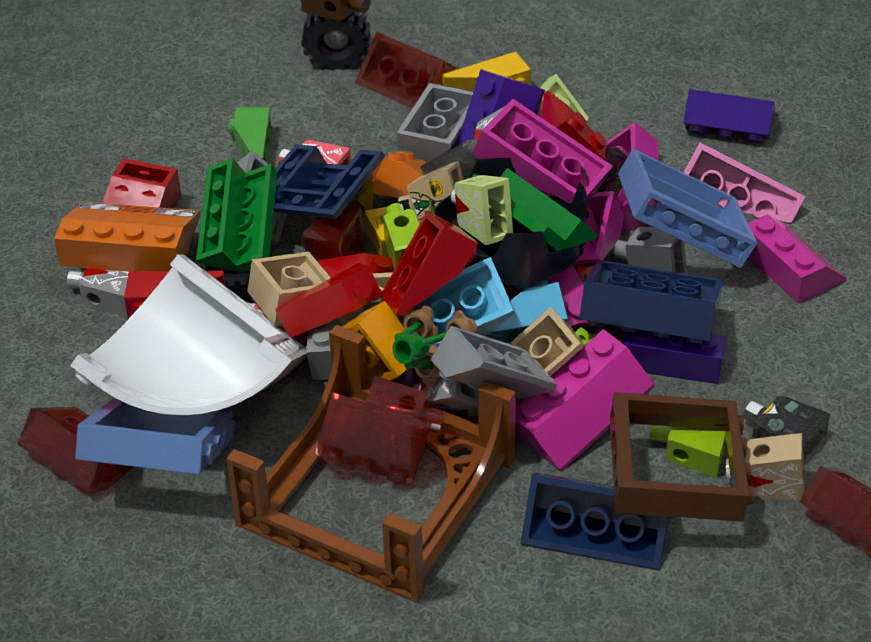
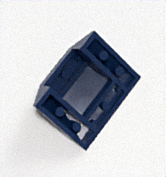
M295 144L276 167L277 182L274 212L337 219L366 191L368 185L375 178L385 158V154L383 151L360 150L349 165L327 164L317 146Z

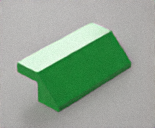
M232 158L207 167L196 261L199 264L244 273L251 270L252 259L270 257L277 170L272 164L245 172Z
M507 168L501 175V177L509 179L512 218L531 232L542 231L546 243L556 251L592 241L597 237L598 234L582 220Z

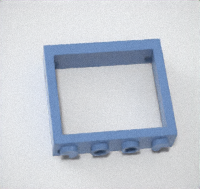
M632 149L618 175L634 218L742 268L756 246L757 241L736 198L638 150ZM651 198L657 200L654 206L648 204ZM721 198L728 200L724 208L718 204Z
M113 398L78 424L75 459L201 474L220 455V452L227 448L230 440H234V430L237 428V422L232 420L233 410L220 409L202 414L172 415L146 411Z

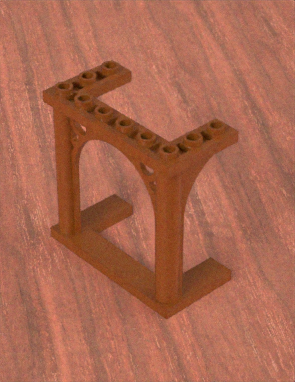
M335 325L329 332L332 368L322 398L306 426L266 475L264 461L236 449L226 458L236 526L418 603L424 594V579L500 467L503 466L509 469L515 460L516 392L504 386L484 381L478 389V425L473 421L457 417L444 410L424 405L416 399L405 397L387 388L369 383L365 335ZM358 411L373 415L375 419L370 422H362L356 415ZM347 418L352 425L351 427H344L347 425ZM395 419H397V420L400 421V422H398V421H397V422H396V421H384V423H383V420H395ZM427 423L441 425V431L427 428ZM394 425L417 426L419 435L413 437L429 445L442 459L447 471V485L444 494L422 526L392 513L387 515L382 522L384 555L279 512L325 452L338 442L365 432H396L395 430H399L398 432L406 431V434L409 433L411 436L417 434ZM456 449L470 453V455L463 458H454L449 454ZM463 468L462 473H458L454 469Z

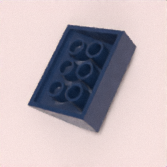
M598 260L584 281L579 319L586 320L587 324L595 327H605L607 324L619 326V329L625 332H638L640 329L652 331L651 334L660 338H669L671 335L684 337V340L690 343H703L704 340L710 341L724 280Z

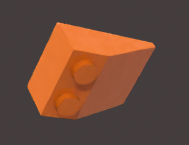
M389 152L375 176L373 193L394 198L409 195L407 186L418 177L435 169L424 160L414 158V153Z

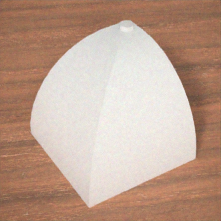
M178 254L170 264L172 268L125 324L90 355L87 353L79 354L70 366L77 371L75 376L86 385L92 387L95 384L109 395L131 406L162 414L192 415L217 411L235 405L272 386L295 369L305 359L307 353L305 346L293 337L289 338L284 330L274 326L268 318L185 255Z

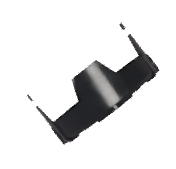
M511 158L478 159L470 178L474 173L478 176L501 177L507 168L515 174L516 172ZM581 166L580 174L586 180V171ZM587 175V181H586V183H587V185H588V187H589V179H588V175ZM580 182L572 203H568L556 195L549 197L586 224L588 197L585 188ZM431 183V192L435 197L436 190ZM429 195V212L461 228L457 221L456 205L451 201V195L444 198L436 206L431 202ZM513 218V233H506L502 241L489 245L483 244L461 228L478 243L473 261L466 265L465 268L491 257L503 286L513 289H526L531 285L546 282L549 280V277L570 267L583 254L585 243L556 251L546 243L542 231L531 232Z

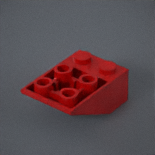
M123 158L111 176L102 203L174 208L182 196L178 169Z

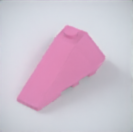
M701 142L698 144L683 172L735 197L742 212L754 214L756 218L768 214L781 222L792 223L806 197ZM721 198L718 204L724 208L728 200Z

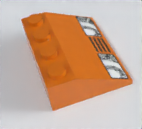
M83 201L62 218L54 237L59 266L127 272L170 271L172 268L170 264L178 254H183L187 257L201 216L200 211Z

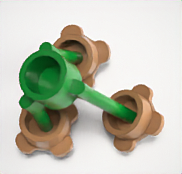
M423 306L419 310L411 309L403 315L405 331L394 335L395 341L392 349L393 355L398 362L405 364L407 370L415 368L417 375L423 378V383L432 386L435 384L436 379L440 377V370L431 361L438 346H431L429 352H427L428 346L441 342L447 332L438 334V328L434 325L432 318L434 315L433 310L429 306ZM461 310L454 312V319L447 323L446 331L449 330L450 326H454L477 334L476 322L465 317Z

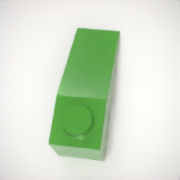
M236 107L235 117L229 121L230 136H235L237 149L242 157L253 151L267 162L272 131L270 107Z

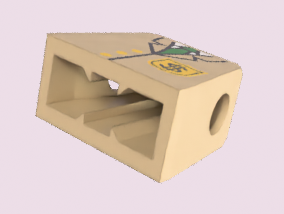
M459 162L450 163L418 177L407 186L409 195L399 197L398 203L403 205L404 210H414L419 224L425 213L429 211V195L431 202L436 206L444 198L451 195L456 182L464 180ZM431 183L436 190L435 197L431 192Z

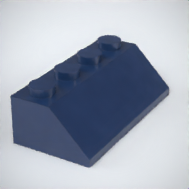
M537 472L531 475L520 544L660 569L670 517L615 513L614 489L612 485Z

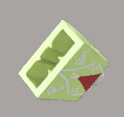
M480 175L455 183L454 190L451 193V201L456 205L457 221L461 228L485 245L502 241L506 233H513L508 178Z

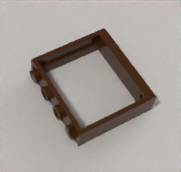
M614 392L610 412V435L615 513L743 522L747 505H753L754 489L752 486H748L750 462H745L744 460L747 454V439L741 438L744 429L743 415H738L737 401ZM630 424L725 430L732 487L633 480Z

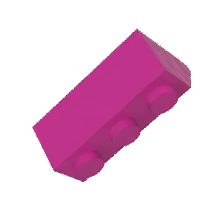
M768 214L748 223L757 241L748 258L796 303H800L846 281V277L786 224Z

